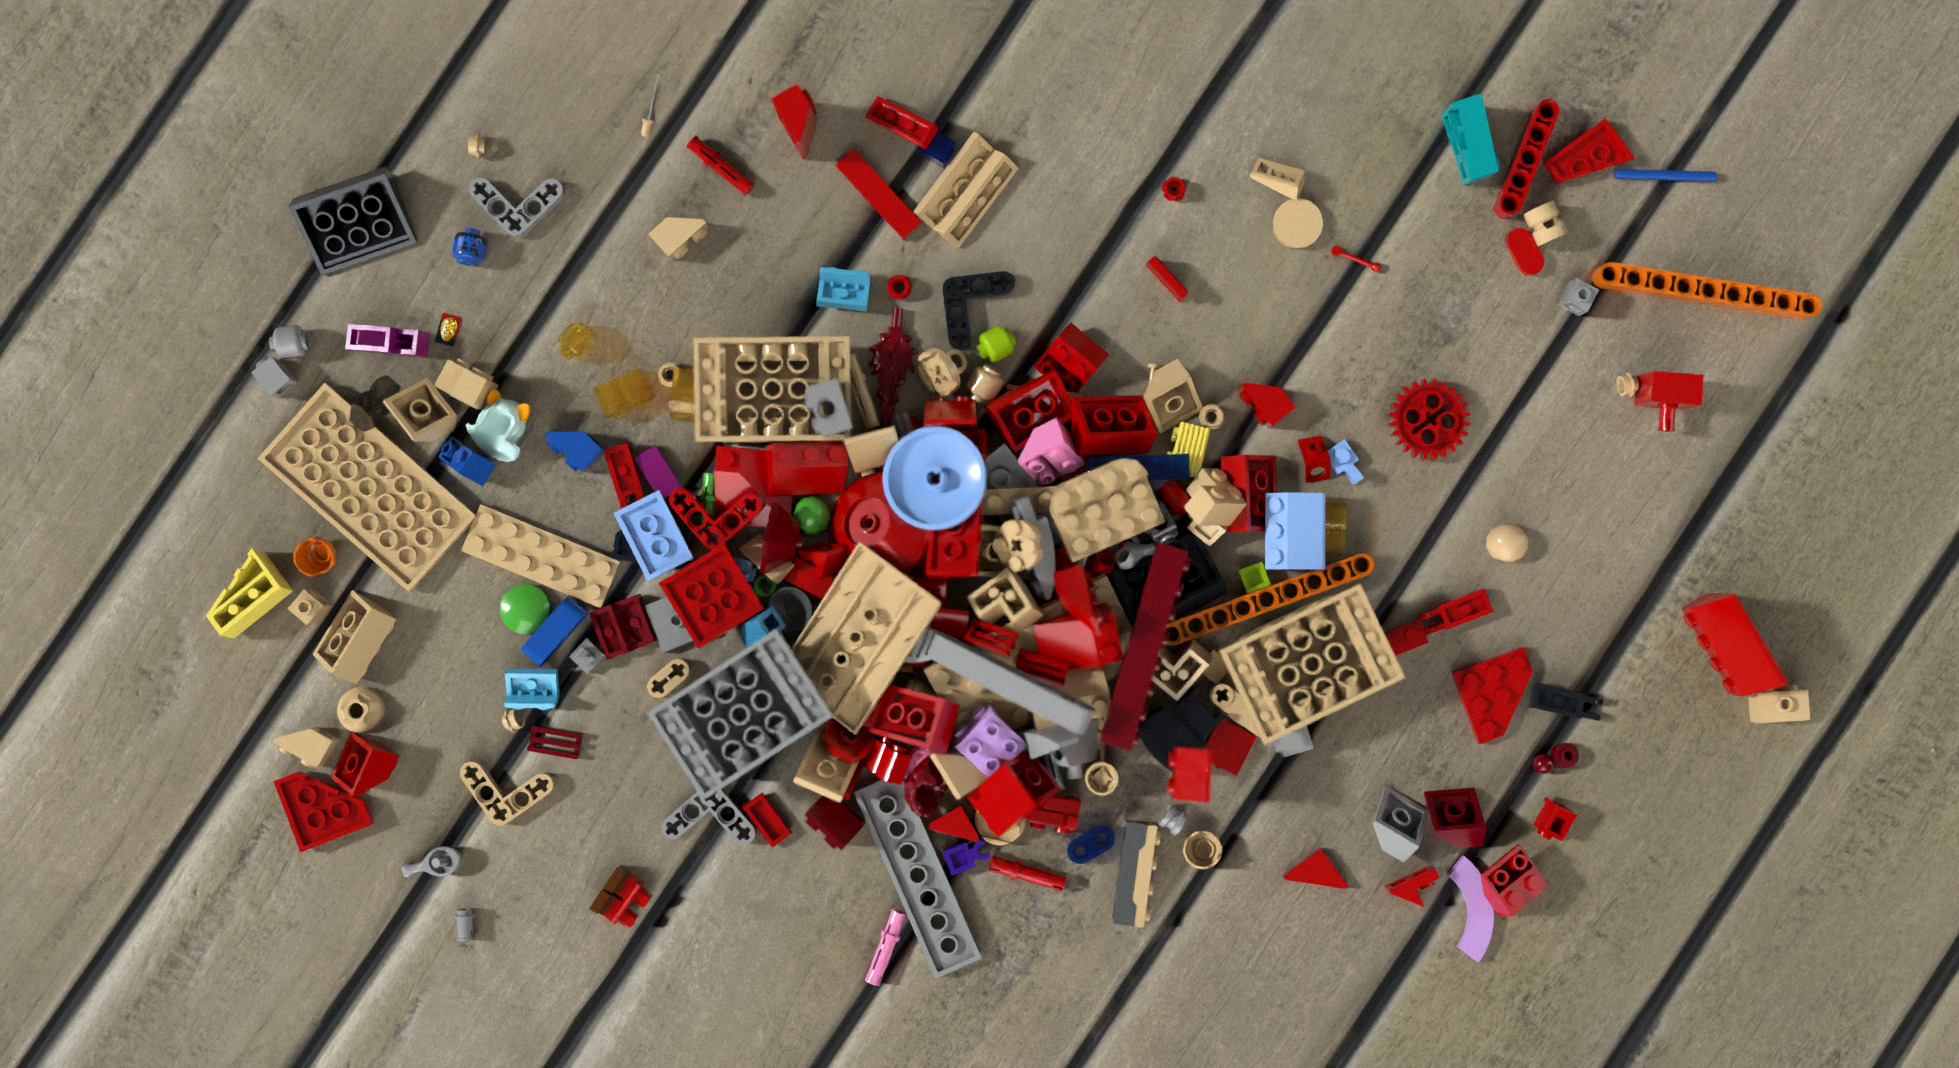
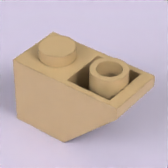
M667 217L648 235L673 260L674 258L679 259L684 256L689 250L687 247L693 241L699 242L707 234L706 230L709 226L703 219Z
M315 727L277 737L273 743L280 746L279 751L289 756L294 754L301 758L300 762L303 765L314 769L315 767L318 768L326 765L340 739L320 727Z

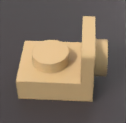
M1190 514L1188 515L1190 520L1187 529L1209 547L1227 530L1228 526H1198Z

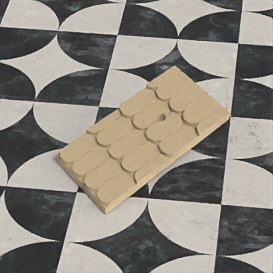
M860 542L792 647L795 656L834 714L833 718L855 735H857L878 704L877 702L895 678L896 673L942 605L941 602ZM842 657H846V662L844 664H840V659Z

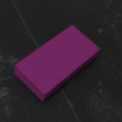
M656 445L634 458L655 492L660 490L664 499L673 490L683 488Z

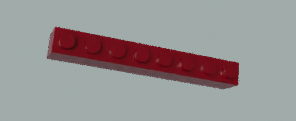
M1162 543L1156 544L1100 737V742L1129 751H1131L1132 746L1137 747L1141 732L1137 731L1139 721L1144 722L1148 710L1144 703L1147 696H1152L1155 682L1151 681L1153 672L1159 671L1162 657L1158 656L1161 646L1166 647L1169 637L1166 627L1168 622H1173L1177 608L1173 607L1175 597L1180 598L1184 583L1180 582L1182 572L1187 573L1191 558L1187 557L1188 551Z

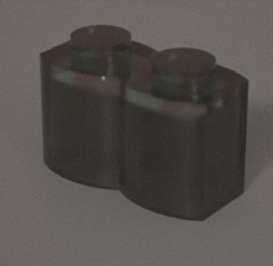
M388 375L375 380L369 391L359 394L353 400L349 421L362 432L374 428L380 421L381 416L391 413L383 403L384 400L400 392L401 386Z

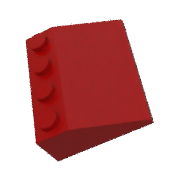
M1707 593L1681 608L1685 614L1683 615L1684 621L1696 632L1698 636L1696 637L1697 643L1709 654V663L1722 676V685L1729 694L1746 696L1788 684L1735 593Z

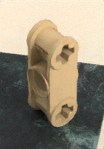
M1223 683L1211 686L1208 693L1210 701L1240 726H1244L1251 733L1259 736L1240 694ZM1225 689L1224 694L1225 696H1227L1226 699H1219L1217 701L1216 699L1218 698V695L1216 694V691H1223Z

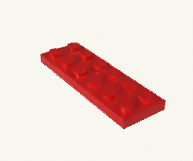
M986 430L957 431L976 446L986 466L988 434ZM940 476L934 477L933 483L938 485L941 482ZM983 498L975 512L959 525L944 530H929L926 576L928 578L979 576Z

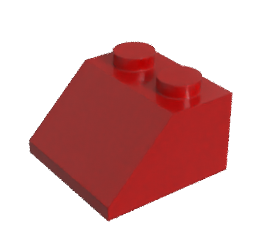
M1173 747V752H1169L1168 767L1172 768V778L1167 780V793L1171 794V799L1210 803L1213 750Z

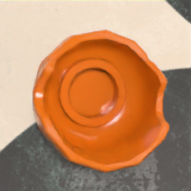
M311 537L302 541L293 553L294 564L298 570L310 577L330 571L337 561L336 550L332 543L322 537Z

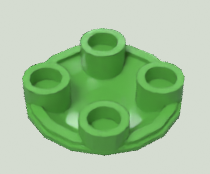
M520 584L510 588L504 594L500 603V615L503 623L510 630L519 634L534 633L550 615L551 603L540 588L531 584Z

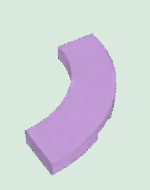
M1462 855L1447 874L1460 889L1467 906L1465 929L1456 946L1479 963L1488 948L1492 936L1494 909L1484 896L1481 873L1471 861Z

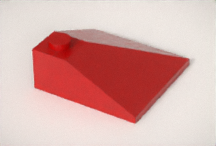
M716 446L714 469L716 520L741 497L750 493H756L762 497L764 509L748 526L766 527L772 502L778 503L792 515L794 495L768 496L766 450ZM748 499L747 502L749 503V505L744 510H740L739 507L737 508V510L743 513L745 519H747L748 516H746L744 513H746L750 509H757L755 507V504L757 503L756 500ZM730 514L726 520L727 524L739 525L740 522L735 514Z

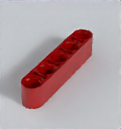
M1552 99L1541 101L1532 109L1494 203V213L1501 219L1512 217L1523 206L1559 115V105ZM1541 108L1548 110L1549 118L1541 115ZM1531 131H1536L1540 135V141L1533 140ZM1522 154H1526L1531 158L1530 165L1522 161ZM1513 177L1521 180V188L1514 186L1512 182ZM1504 200L1511 202L1513 206L1512 211H1507L1504 208Z

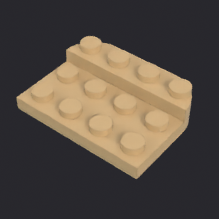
M1131 459L1113 460L1071 480L1064 481L1055 489L1049 509L1071 562L1078 561L1165 522L1146 477L1148 473L1138 461Z

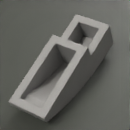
M1036 726L1016 732L1026 744L1021 752L1028 750L1031 759L1079 742L1078 736L1057 727L1037 730Z

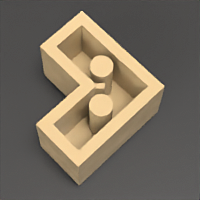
M459 358L456 362L448 359L434 386L471 407L483 410L488 405L487 398L489 393L499 386L492 382L494 377L475 367L471 371L472 365Z
M1202 468L1186 489L1192 498L1184 508L1198 526H1230L1247 505L1241 497V492L1231 485L1226 479V474L1218 468Z
M1008 567L967 597L978 617L990 624H993L1003 615L1007 614L1013 624L1024 630L1044 615L1020 575Z
M1194 639L1178 658L1167 648L1161 646L1158 656L1162 657L1159 671L1153 672L1151 680L1178 701L1210 665L1213 655Z

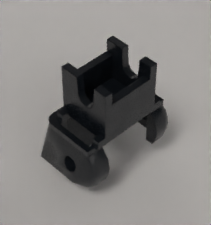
M1191 687L1173 706L1157 705L1154 709L1147 712L1144 722L1139 721L1137 731L1141 732L1140 739L1145 748L1161 765L1171 772L1172 768L1168 767L1169 752H1173V747L1206 749L1205 745L1207 742L1204 738L1226 717L1223 713L1218 712L1212 715L1195 698L1201 691L1198 687Z

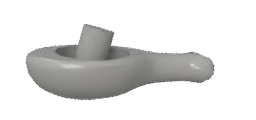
M437 847L431 850L421 862L415 864L406 863L402 865L401 870L405 878H410L413 874L419 872H426L433 876L441 877L454 872L459 867L462 858L459 851L452 847Z

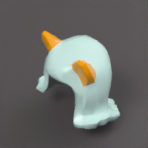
M493 389L487 398L488 405L479 414L476 424H466L467 431L471 435L472 441L486 455L499 461H515L519 457L520 448L516 444L526 429L527 419L530 415V405L503 399L499 391Z

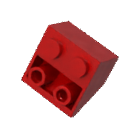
M1070 323L1057 336L1034 368L1042 375L1056 370L1066 391L1078 393L1109 354L1073 323Z
M1517 844L1480 874L1484 896L1498 916H1514L1549 887L1520 844Z

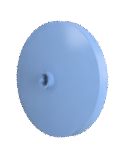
M938 426L917 429L903 437L888 455L883 471L884 492L892 509L909 524L925 530L952 528L968 519L981 503L987 483L985 463L976 446L963 434ZM936 476H940L941 482L938 485L933 483V479Z

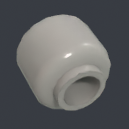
M299 325L281 326L274 330L273 337L269 338V345L271 351L276 352L281 359L303 357L306 354V350L310 349V338L307 330H303Z

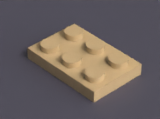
M822 723L808 748L793 783L841 802L860 759L856 763L849 764L825 749L822 745L826 724ZM851 735L844 736L848 740L853 738Z

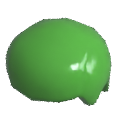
M816 495L803 496L796 502L793 509V517L801 523L800 531L807 535L821 533L828 527L831 520V513L827 502Z

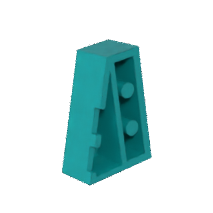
M1482 93L1453 102L1441 114L1463 184L1467 185L1494 176L1499 172V160L1494 152Z

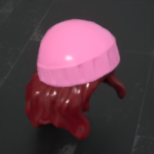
M914 746L907 751L912 755L904 777V797L907 804L910 805V809L917 816L929 817L935 813L937 805L941 803L940 798L944 796L949 786L930 757L936 751Z

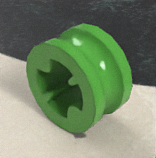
M761 575L754 582V590L761 597H770L776 592L777 583L772 581L767 575ZM762 579H767L768 583H772V589H768L769 593H764L763 589H759V583H763Z

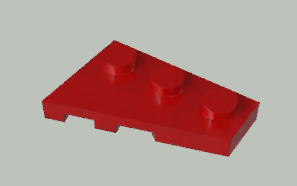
M1605 118L1544 162L1543 166L1554 181L1559 184L1632 161L1635 157Z

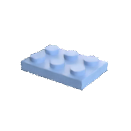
M660 490L613 513L647 581H651L694 559Z

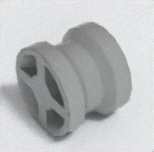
M1169 804L1160 817L1158 825L1170 829V833L1175 836L1185 824L1188 814L1176 810V806Z

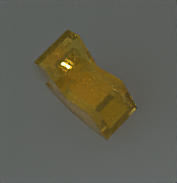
M674 368L672 392H670L669 415L673 421L695 423L694 370Z

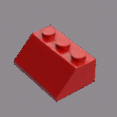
M797 83L770 99L781 123L803 160L809 152L816 126L814 115L817 112L807 89L801 90Z
M1144 395L1073 397L1072 439L1078 456L1149 453L1158 434L1144 400Z
M845 441L771 443L765 446L768 496L843 493L848 470V454Z
M1236 455L1221 457L1220 470L1226 474V479L1231 485L1241 492V497L1247 503L1232 524L1227 527L1225 533L1265 532V493H1277L1276 456Z

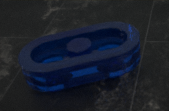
M1098 825L1074 838L1067 847V854L1070 860L1076 864H1084L1106 852L1115 842L1114 833L1108 826ZM1100 833L1106 835V840L1103 842L1097 840V836ZM1077 846L1084 847V852L1080 855L1075 853Z

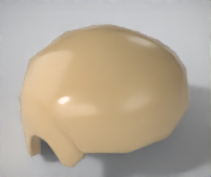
M1499 524L1492 528L1486 537V548L1494 559L1514 562L1521 559L1527 551L1528 537L1524 530L1518 526Z
M1196 831L1186 838L1183 853L1186 861L1192 867L1201 870L1208 869L1221 859L1222 845L1219 838L1213 833Z

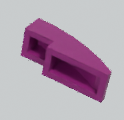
M348 324L345 349L427 358L430 333L421 330L397 329L385 326Z

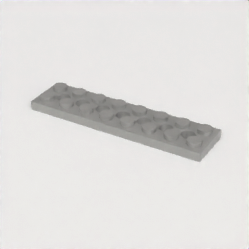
M881 779L854 791L857 802L935 979L982 959L922 819L910 809V805L905 800L903 783L902 785H897ZM883 798L893 800L894 809L892 811L885 812L880 808V801ZM894 821L902 822L905 827L904 832L900 835L893 834L890 830L891 823ZM909 844L914 847L915 854L911 858H904L901 855L900 849L903 845ZM914 868H921L925 872V877L922 881H914L911 878L910 872ZM925 891H931L935 895V901L930 905H926L921 901L920 896ZM940 914L945 918L946 922L943 927L936 928L931 924V918L934 915ZM952 938L956 943L955 948L952 951H945L941 947L943 939Z

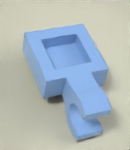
M1345 439L1328 450L1330 466L1337 475L1344 471L1353 485L1364 478L1353 465L1359 459Z

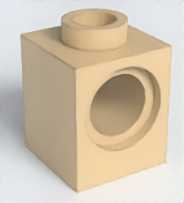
M304 589L288 607V610L306 625H317L333 605L314 589Z

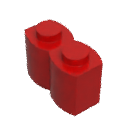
M874 737V744L866 757L864 767L875 773L877 777L885 782L902 785L912 755L907 752L908 748L895 743L896 740L888 737Z

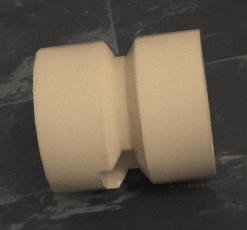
M1554 200L1523 214L1528 227L1534 228L1532 236L1538 247L1568 233L1564 221L1557 218L1559 211ZM1546 222L1549 224L1548 229L1543 225Z
M1094 760L1085 768L1084 781L1088 789L1094 794L1100 796L1108 795L1117 787L1118 773L1108 761Z

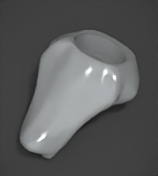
M1126 542L1123 548L1119 547L1114 555L1115 562L1123 570L1131 569L1141 558L1154 554L1155 545L1152 543L1136 544Z

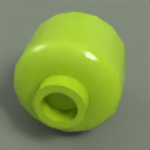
M997 325L979 336L980 345L977 346V349L983 359L988 358L989 361L997 363L1014 352L1016 341L1007 327L1003 328Z

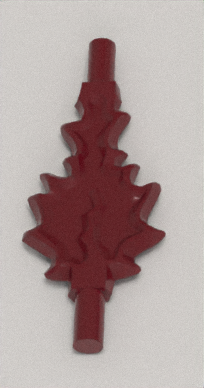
M893 308L891 327H888V333H880L881 341L869 347V351L873 352V357L868 366H875L871 375L881 374L878 380L881 386L875 394V397H879L882 400L878 405L880 413H882L880 430L891 427V418L895 412V404L900 402L897 395V387L901 386L899 380L906 381V371L911 373L915 371L911 357L917 355L918 351L909 344L912 338L903 334V328H901L902 308Z

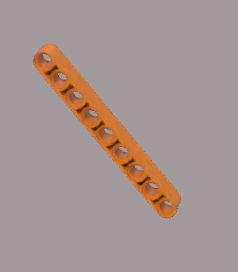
M1608 262L1596 268L1592 274L1594 284L1603 289L1797 320L1816 316L1822 309L1821 299L1814 294L1615 262ZM1603 270H1608L1611 273V281L1604 279ZM1629 273H1630V274H1633V275L1635 276V278H1636V284H1635V285H1632L1631 283H1629V281H1628V274H1629ZM1654 277L1660 280V289L1654 287ZM1679 281L1685 285V293L1679 291ZM1704 285L1710 289L1709 297L1703 293ZM1729 289L1735 294L1734 301L1728 297ZM1754 293L1760 298L1759 305L1753 301ZM1778 298L1783 299L1784 309L1779 307ZM1803 302L1809 305L1808 313L1803 309Z
M1354 554L1325 565V570H1310L1265 588L1175 619L1173 622H1168L1166 629L1174 627L1177 630V637L1173 641H1167V645L1172 646L1367 576L1374 569V560L1368 554ZM1359 558L1364 559L1366 562V568L1362 572H1359L1355 567V562ZM1336 566L1341 568L1343 572L1342 578L1338 581L1334 580L1331 575L1332 569ZM1311 575H1315L1319 579V585L1316 589H1311L1308 586L1307 581ZM1287 584H1292L1295 587V594L1291 598L1286 597L1284 594V587ZM1264 592H1268L1272 597V602L1267 607L1260 603V596ZM1240 601H1245L1248 605V611L1244 615H1240L1236 611V605ZM1218 609L1222 610L1225 615L1224 621L1220 624H1216L1212 619L1213 612ZM1197 618L1201 622V628L1193 633L1190 631L1188 624L1191 619Z

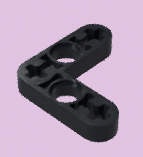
M1000 271L948 278L944 282L943 298L948 341L953 349L962 351L969 347L971 343L967 300L1010 294L1015 286V280L1011 273ZM1001 277H1005L1006 281L1011 282V284L1007 285L1006 290H1002L1001 286H993L994 292H989L990 282L988 278H993V283L1000 282ZM977 279L983 280L986 284V289L982 293H976L972 290L971 285ZM963 281H968L969 295H964L965 289L958 290L955 296H952V293L947 291V288L951 287V283H956L957 287H963ZM959 307L964 311V316L961 320L954 321L950 318L949 313L952 308ZM965 323L966 328L961 327L962 336L967 337V340H964L963 345L960 346L957 341L952 340V338L957 336L956 328L950 329V325L960 326Z

